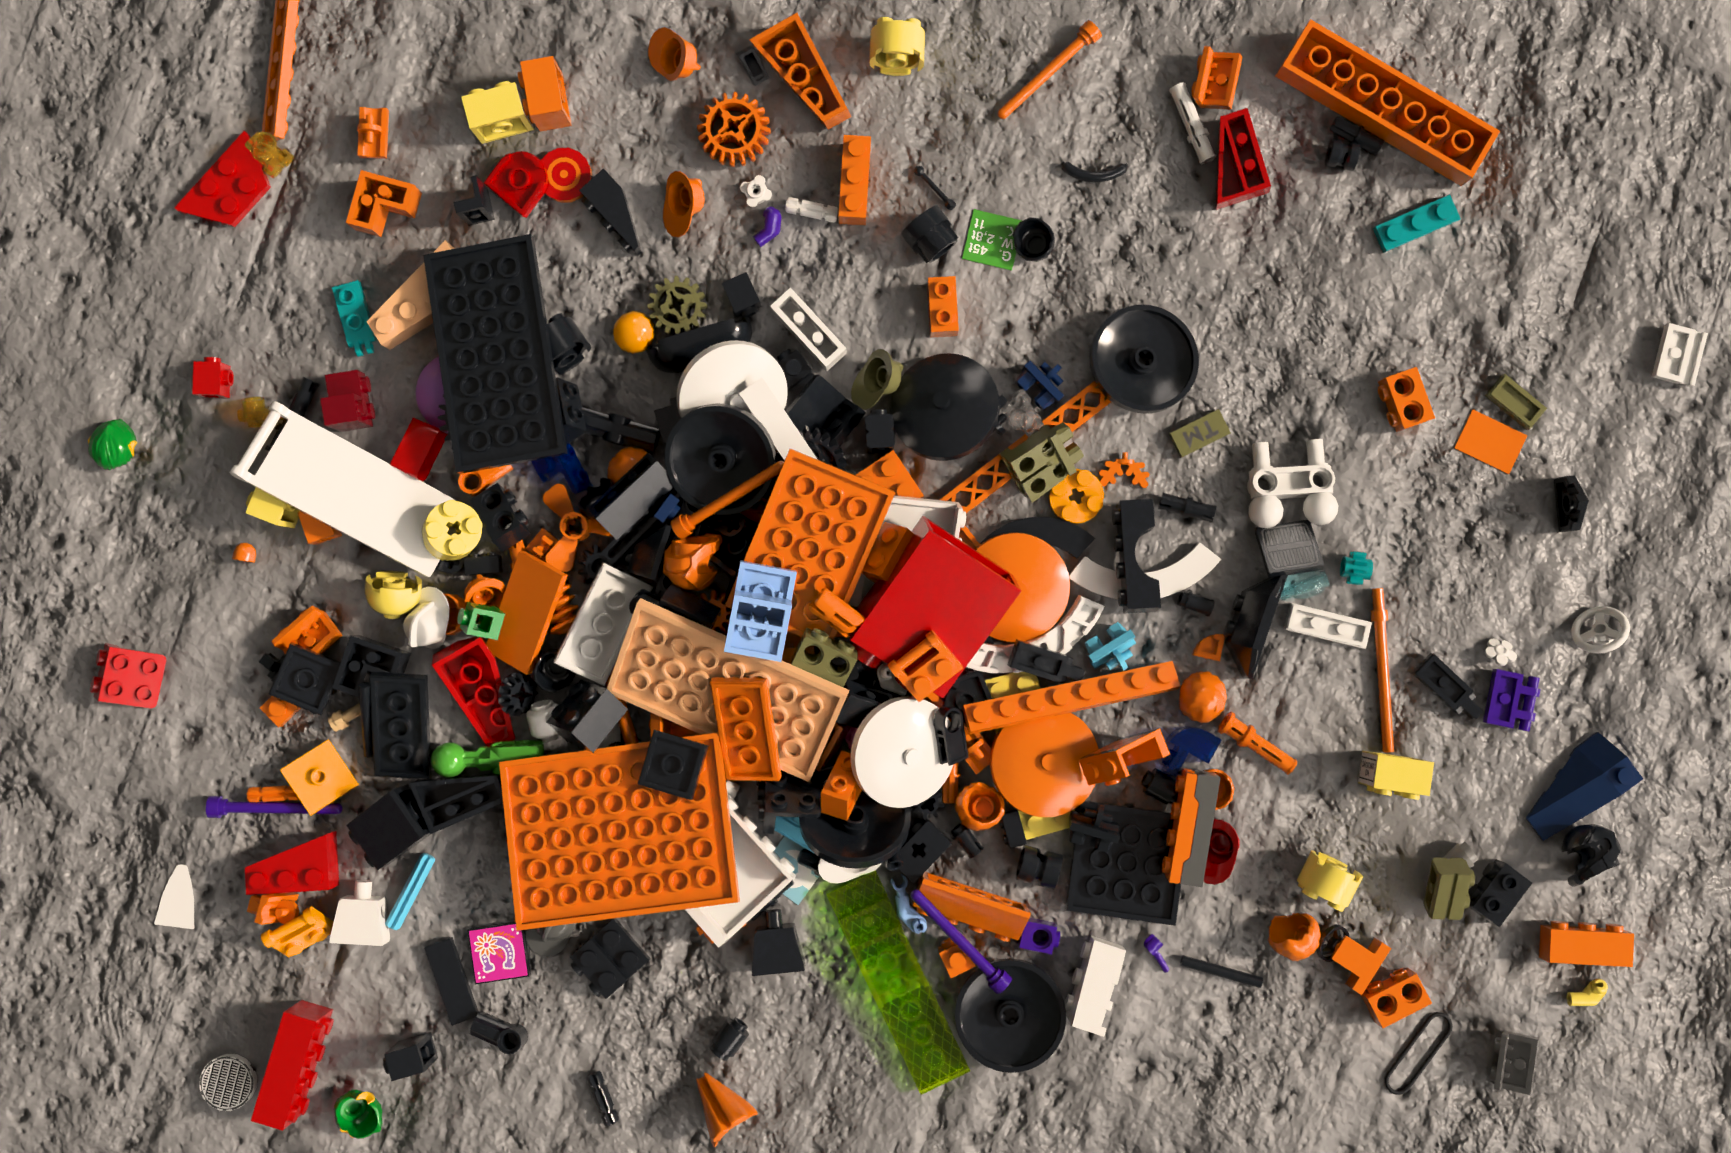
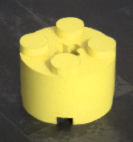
M889 17L877 19V24L871 29L870 66L873 69L874 66L880 68V73L891 76L910 75L911 69L917 68V72L924 67L925 31L921 27V22L914 18L906 19L905 21L893 20Z
M454 500L446 501L433 508L422 526L425 548L434 557L446 561L466 557L478 544L482 534V521L474 509L465 503ZM454 527L456 532L452 536L448 535V530Z
M1311 850L1297 878L1298 886L1302 888L1301 892L1316 900L1320 896L1328 900L1327 904L1343 912L1344 908L1349 906L1363 876L1356 870L1351 874L1347 871L1348 865L1321 852L1317 855L1314 850Z

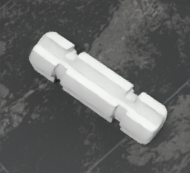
M792 197L787 199L785 205L787 213L795 215L800 213V216L819 220L825 218V221L833 223L836 222L839 213L838 208L828 205L824 207V204L807 200L800 202L799 199Z

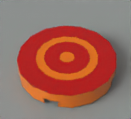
M569 147L556 148L548 152L541 159L548 173V185L545 194L560 203H572L581 199L583 195L579 190L592 179V170L587 159L579 151Z

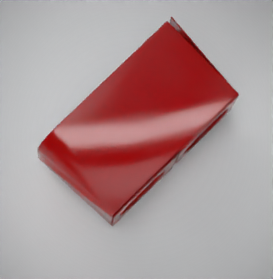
M412 418L390 465L417 480L425 481L445 442L444 438L448 434L440 431L438 427Z

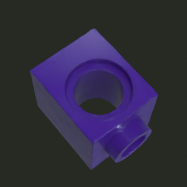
M1029 918L1019 940H1017V944L1022 949L1052 955L1053 947L1058 948L1060 931H1057V926L1054 922ZM1039 929L1047 932V936L1042 942L1033 940L1034 932Z

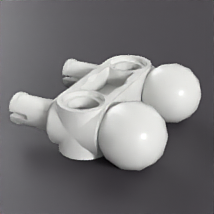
M1323 439L1306 441L1308 465L1273 468V466H1270L1268 442L1252 444L1254 468L1249 471L1247 489L1252 499L1248 514L1255 525L1261 528L1276 526L1281 521L1284 510L1279 499L1306 497L1303 504V512L1305 517L1313 524L1325 525L1335 519L1338 512V503L1332 495L1335 475L1331 470V466L1325 463ZM1313 475H1318L1323 479V487H1318L1313 483ZM1259 478L1267 480L1269 483L1268 490H1263L1258 486Z

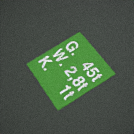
M974 209L962 259L1012 270L1016 256L1012 234L1022 220Z

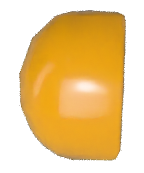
M638 311L624 313L614 324V341L622 351L632 354L643 352L654 340V323L645 313Z

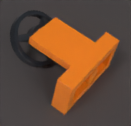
M1335 924L1328 927L1321 934L1319 947L1316 951L1317 955L1324 961H1335L1351 971L1352 974L1345 984L1362 995L1392 948L1374 938L1366 949L1349 938L1346 928ZM1340 930L1343 932V939L1341 938ZM1334 931L1333 937L1328 940L1327 946L1322 949L1326 938ZM1327 954H1332L1331 956H1328V957H1324V956H1323V955H1327Z

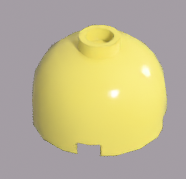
M376 572L375 578H371L370 575L366 577V599L371 608L383 614L385 618L398 619L400 615L407 614L415 609L419 603L422 580L416 575L415 580L406 578L408 576L406 572Z

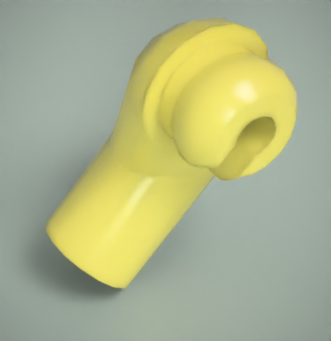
M1599 978L1592 980L1582 992H1568L1567 1003L1569 1006H1595L1606 994L1608 985Z

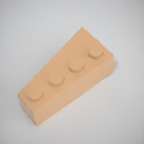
M445 240L433 253L454 248ZM424 263L367 321L380 344L389 350L433 323Z

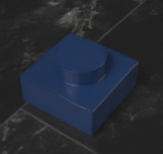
M670 493L654 514V517L661 522H664L666 518L671 521L681 508L677 505L680 499Z

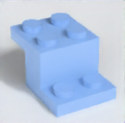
M740 561L724 652L781 662L792 609V595L797 571Z

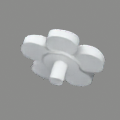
M1492 638L1487 642L1488 647L1484 653L1486 657L1494 658L1497 665L1505 666L1507 662L1512 663L1516 660L1517 655L1514 651H1511L1513 646L1508 641L1504 640L1500 643L1499 640Z

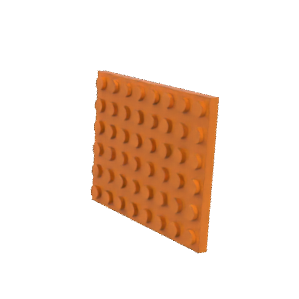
M718 732L682 737L709 745L693 800L638 784L650 742L599 748L594 753L584 750L499 762L516 931L740 902L723 754Z

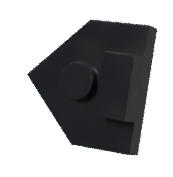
M1575 475L1555 478L1554 489L1558 529L1560 532L1580 530L1589 500Z
M981 671L959 676L948 691L942 707L959 709L963 716V724L966 727L962 711L963 705L992 699Z

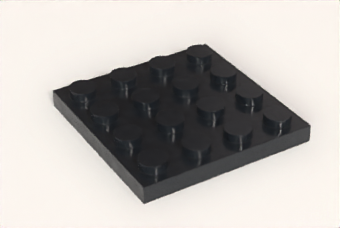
M1084 801L1079 805L1078 812L1084 814L1086 808L1095 811L1098 804L1104 805V814L1113 816L1112 822L1119 824L1118 834H1120L1118 844L1113 842L1107 853L1094 848L1096 837L1086 835L1084 844L1074 843L1066 911L1176 926L1181 884L1169 883L1165 873H1162L1164 856L1168 857L1170 847L1166 845L1167 832L1169 829L1172 830L1174 819H1171V813Z

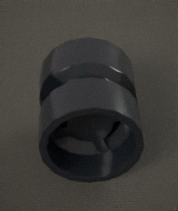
M1024 845L1018 861L1016 880L1032 883L1036 880L1039 886L1054 890L1061 872L1063 855L1050 851L1042 854L1039 848Z

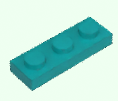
M1447 195L1377 225L1373 228L1382 252L1386 253L1458 222L1461 218L1451 195Z

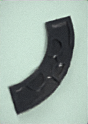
M1030 517L1003 525L989 534L980 542V545L1000 534L1025 533L1038 537L1050 546L1062 549L1077 559L1095 538L1079 526L1064 520L1050 517Z

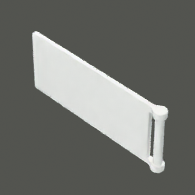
M272 401L268 408L270 410L269 414L238 465H234L229 473L237 479L259 488L429 578L440 559L434 557L425 548L422 526L429 513L437 505L449 500H457L294 413L284 405ZM279 418L287 419L288 422L256 475H252L248 470ZM451 527L448 530L447 534L452 536V534L456 532V529L454 527Z

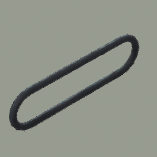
M1441 1012L1431 1014L1385 1076L1386 1088L1395 1095L1406 1093L1449 1037L1453 1024L1448 1015ZM1438 1016L1445 1018L1448 1022L1447 1032L1403 1090L1397 1091L1392 1089L1389 1084L1391 1074L1430 1021Z

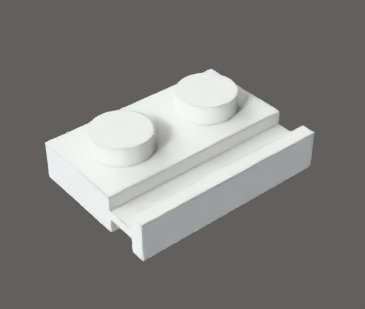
M1671 323L1664 325L1651 377L1676 384L1680 383L1687 387L1695 386L1708 333L1697 332L1694 329Z

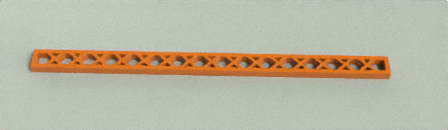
M1094 381L1008 448L1012 450L1022 444L1044 425L1055 427L1062 423L1064 411L1067 409L1078 410L1077 422L1075 424L1065 423L1073 432L1109 405L1111 401L1108 398L1104 401L1105 395L1099 388H1095L1097 384ZM1087 393L1100 394L1097 407L1084 406ZM1078 400H1080L1079 405H1073ZM1083 411L1089 412L1083 417ZM1058 416V422L1052 421ZM998 454L940 500L948 501L951 499L952 502H955L958 492L971 493L970 504L966 507L961 506L967 514L1012 479L1011 473L998 472L999 461L1002 459L1000 454ZM992 466H994V470H993V471H987V470L990 469ZM980 475L993 476L992 486L989 490L976 489L977 479ZM997 477L1003 478V479L1000 480L998 483H996V482H997ZM971 482H973V483H972V488H967V487H966V486L969 485ZM975 494H982L975 500ZM793 642L785 643L784 647H793Z

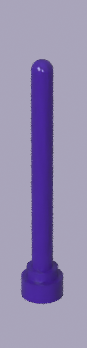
M209 796L206 802V815L208 818H221L222 815H227V813L309 814L302 803L228 802V799H223L222 796ZM331 803L315 814H340L343 807L339 803Z
M913 890L911 892L912 900L987 976L988 986L996 994L1004 991L1011 983L1012 977L1004 969L994 968L919 890Z

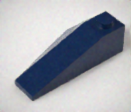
M1599 732L1594 733L1573 749L1569 755L1571 756L1563 769H1559L1555 775L1556 779L1548 790L1542 793L1526 816V820L1542 841L1621 796L1643 780V777L1629 758Z

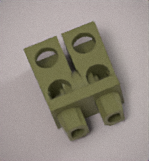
M1063 422L1052 429L1044 425L1039 428L1038 432L1033 433L1025 442L1010 450L1007 448L999 453L1020 493L1032 503L1063 481L1067 475L1071 476L1077 472L1074 464L1084 457L1081 449L1074 442L1066 448L1063 444L1073 437V433L1069 426Z

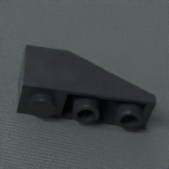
M603 168L579 190L584 197L581 202L591 213L596 210L603 217L600 223L609 233L615 231L621 237L618 242L628 253L633 250L639 256L642 250L626 195L619 184Z

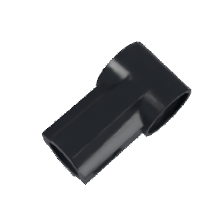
M484 1011L478 1012L470 1028V1035L497 1046L504 1054H514L528 1041V1031L524 1026L510 1024ZM508 1033L516 1035L517 1045L509 1042Z

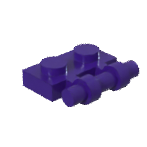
M1493 669L1483 722L1514 728L1515 718L1520 719L1518 730L1530 732L1531 722H1535L1536 713H1533L1536 697L1540 696L1541 689H1538L1540 678L1528 676L1527 686H1523L1524 674ZM1520 694H1523L1525 697L1522 710H1517Z

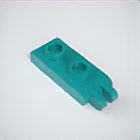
M357 280L332 287L349 348L354 347L357 357L364 356L362 348L364 344L368 354L374 353L372 342L377 341V338L367 323L371 316L361 282Z

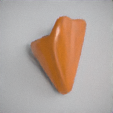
M704 1073L703 1077L696 1079L713 1147L717 1146L718 1141L730 1129L749 1117L758 1114L748 1101L708 1073Z

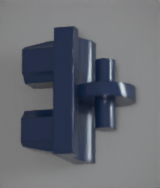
M1028 361L1022 368L1023 372L1015 383L1024 392L1035 383L1042 391L1033 399V402L1043 411L1053 403L1056 405L1064 397L1050 381L1051 379L1057 386L1064 382L1057 374L1062 367L1057 364L1052 369L1044 362L1040 368L1046 374L1045 376L1031 361Z

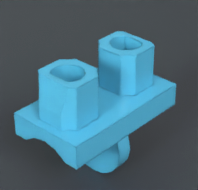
M1117 622L1106 630L1112 641L1105 646L1098 636L1085 642L1090 664L1094 670L1104 663L1109 670L1117 665L1122 671L1128 668L1125 660L1133 656L1128 648L1136 644L1134 640L1135 635L1131 629L1127 631Z

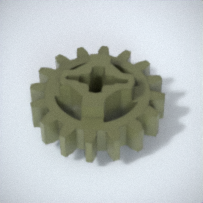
M675 276L672 283L667 278H664L665 286L655 285L658 292L657 294H649L654 303L647 304L649 310L655 311L649 316L651 320L659 319L655 325L658 329L665 326V333L669 335L672 330H675L676 334H680L681 330L690 331L691 326L700 328L697 320L706 318L701 310L707 309L708 305L705 302H701L706 296L704 292L697 293L700 288L697 283L690 286L689 278L686 277L682 283L679 277ZM676 289H682L689 293L683 295L677 293ZM667 294L665 303L660 305L662 298ZM674 296L682 304V316L674 308ZM695 307L693 315L688 319L690 309ZM672 317L674 319H677L679 323L675 324L668 322L667 320H665V318L669 319Z

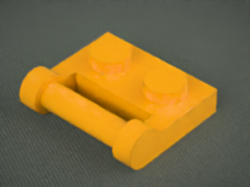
M311 906L303 910L302 915L275 930L269 929L263 932L261 940L267 948L273 947L285 956L291 957L331 935L334 921Z

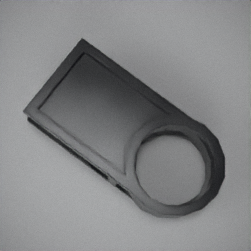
M946 706L939 708L934 716V727L940 764L948 763V766H951L969 758L963 716L957 708ZM950 713L951 724L949 728L946 729L945 720L947 715Z

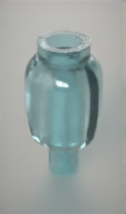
M1325 571L1306 572L1294 577L1288 587L1283 588L1281 600L1290 597L1303 600L1323 593L1325 587L1330 586Z

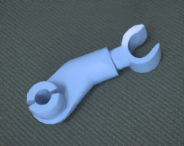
M901 874L903 883L900 886H896L891 878L890 884L897 894L895 902L898 917L912 932L916 934L924 933L927 929V923L925 918L910 906L909 896L905 890L908 885L907 878Z

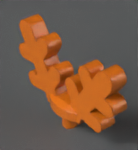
M1122 452V459H1115L1114 462L1105 461L1104 465L1109 467L1107 471H1099V475L1103 476L1100 479V483L1102 486H1106L1108 482L1111 484L1116 483L1115 473L1118 476L1123 475L1121 465H1128L1125 475L1131 476L1133 473L1134 477L1131 483L1133 485L1139 483L1142 488L1148 487V482L1145 478H1148L1150 474L1149 472L1140 471V468H1144L1145 464L1143 462L1135 463L1134 460L1128 459L1127 452Z

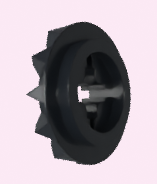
M515 672L508 675L502 681L498 691V702L505 713L520 717L521 714L527 713L530 706L535 703L534 697L539 693L535 690L536 682L530 678V675ZM519 691L524 692V695L520 696L519 699L512 696Z

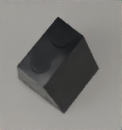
M408 784L391 790L346 825L350 830L348 834L351 840L356 845L359 844L365 852V860L371 867H375L377 870L386 867L431 835L412 789Z

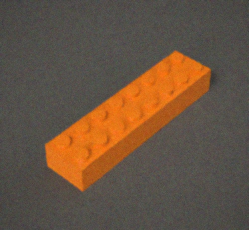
M1311 19L1300 33L1275 77L1356 125H1362L1368 132L1385 140V142L1460 186L1473 178L1500 132L1488 123Z

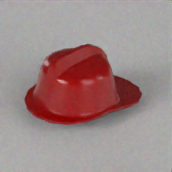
M1214 819L1203 881L1206 884L1216 885L1223 883L1230 877L1240 848V840L1235 829L1221 819Z

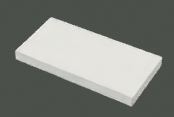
M602 563L553 662L604 686L617 661L633 615L630 613L629 603L639 590L645 589L651 592L653 586L608 564Z

